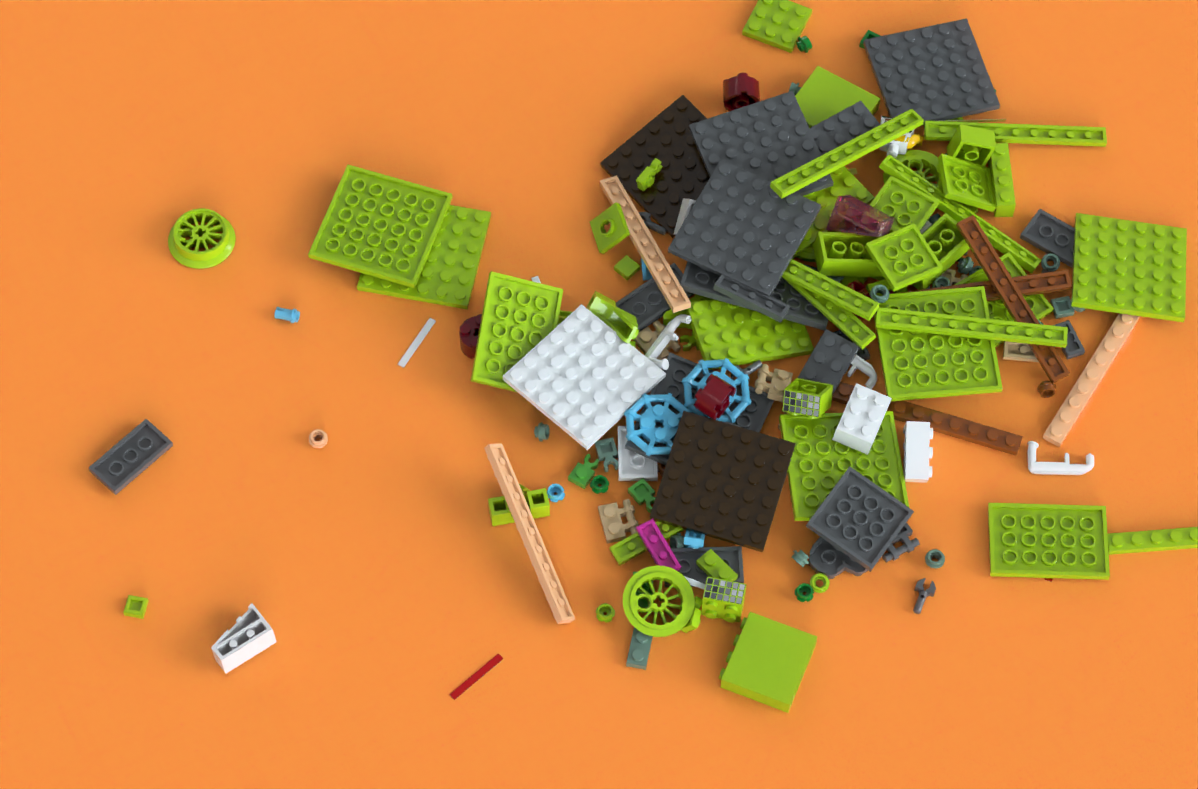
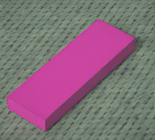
M653 518L635 527L656 565L670 567L676 571L681 570V565Z

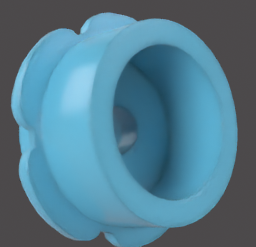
M552 484L548 487L547 495L550 501L558 502V500L564 499V488L560 484Z

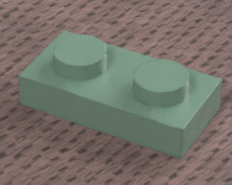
M635 627L626 666L646 670L653 636L646 635Z

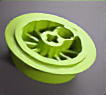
M907 150L906 154L897 155L895 159L910 169L917 168V171L914 172L943 191L937 156L923 150ZM883 172L884 184L890 177L885 172Z
M198 208L190 210L178 218L170 230L168 247L172 256L182 265L195 269H205L216 266L228 258L234 249L236 236L232 225L226 218L213 210ZM211 244L213 248L208 249L207 246ZM205 248V251H199V249Z
M660 565L646 567L635 573L625 586L623 593L625 615L637 630L646 635L665 637L675 634L685 627L694 611L695 598L692 587L688 580L673 568ZM653 580H659L658 592H655L652 584ZM663 581L670 584L664 593L661 592ZM648 583L652 595L642 588L643 584ZM674 587L678 594L667 598L666 595ZM637 590H639L641 593H643V594H640L639 596H636ZM656 598L663 602L660 607H657V603H653ZM676 598L681 600V605L668 603V601ZM646 599L648 607L641 608L638 605V600ZM666 607L680 609L678 615H675ZM663 611L674 620L670 623L667 622ZM638 612H639V613H646V612H647V614L642 618V617L638 614ZM654 612L653 623L645 621ZM657 613L660 614L663 625L656 624Z

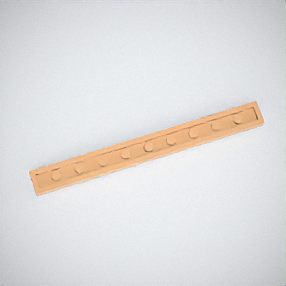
M617 175L600 180V187L611 206L614 203L621 205L630 232L629 237L672 312L675 313L691 308L689 298Z
M1118 314L1045 431L1043 439L1058 447L1061 446L1141 316Z
M502 443L488 444L484 447L487 458L493 468L494 475L498 480L502 494L508 504L509 511L513 516L516 528L523 540L524 547L528 552L531 564L538 576L557 624L571 623L575 620L574 614Z

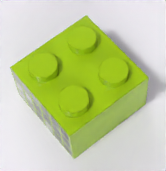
M796 378L784 389L782 411L789 412L790 415L794 416L805 415L809 419L820 418L831 407L833 385Z
M707 577L702 599L701 615H705L710 619H724L731 623L740 622L747 584Z

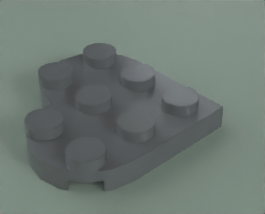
M819 537L810 550L809 566L816 573L825 574L828 579L835 578V576L843 571L855 576H861L868 571L822 537Z

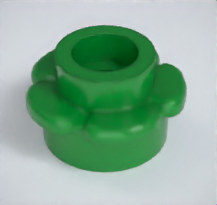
M807 36L798 37V42H796L798 49L801 52L805 51V53H808L809 49L812 48L809 38Z
M602 475L595 476L590 482L592 491L597 494L607 492L609 481Z
M800 584L795 589V596H797V600L800 602H809L813 599L814 590L809 584Z

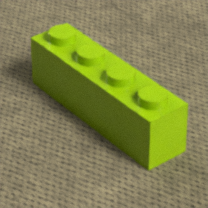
M996 143V149L988 160V168H990L997 207L994 210V217H1013L1016 203L1008 143Z

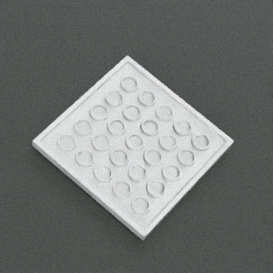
M581 304L503 375V380L588 450L624 416L625 410H629L642 397V394H648L666 377V373L630 343L628 344L621 340L613 329Z

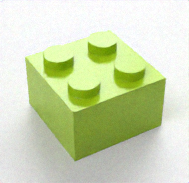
M960 124L946 147L947 155L985 166L996 149L995 132L993 130Z

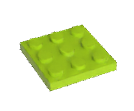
M758 0L742 30V35L792 53L796 42H798V37L801 36L812 15V9L789 0Z
M941 153L938 157L944 198L993 212L997 207L990 168Z
M890 176L863 213L862 219L887 233H892L913 223L921 231L938 207L939 200Z
M915 223L870 241L865 245L866 250L893 292L939 273L943 269V266Z

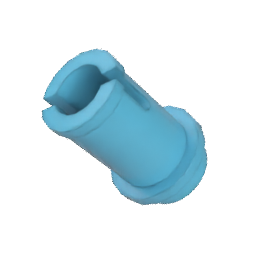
M277 307L274 316L275 319L294 323L299 321L300 312L295 308L290 310Z

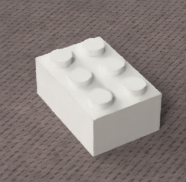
M856 383L832 440L868 455L892 398Z

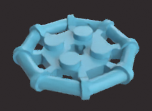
M727 358L724 360H699L693 370L682 379L685 397L684 406L688 409L690 408L694 414L710 418L695 408L694 403L697 399H692L691 388H696L697 391L700 388L704 389L707 378L711 374L717 375L735 388L741 384L742 396H737L736 393L734 397L730 395L729 402L731 403L724 412L725 415H722L719 419L716 418V420L721 422L734 423L735 419L752 402L749 393L748 374L740 371ZM722 367L721 372L714 371L709 373L708 368ZM726 370L730 371L737 379L733 381L725 374ZM702 371L704 377L700 380L699 383L694 381V379ZM734 401L739 403L738 406L731 412L729 407L732 405V403Z
M644 393L629 410H625L626 438L642 449L647 456L670 454L673 445L672 439L676 436L683 411L690 413L692 411L675 399L671 393L656 395ZM651 402H664V406L660 404L652 406ZM669 404L672 405L675 409H677L680 413L676 415L674 412H672L668 408ZM645 406L647 410L642 415L637 414ZM634 421L639 422V430H634ZM655 422H661V423H663V424H662V425H663V428H661V427L656 428V427H655V425H656ZM639 437H644L647 441L650 442L649 445ZM663 443L667 447H654V444Z

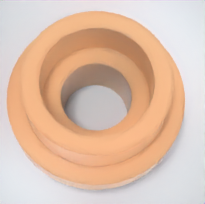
M316 429L309 435V443L314 448H322L328 442V436L323 430Z

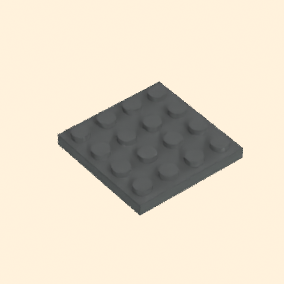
M849 467L809 520L806 527L871 572L914 511L852 467Z

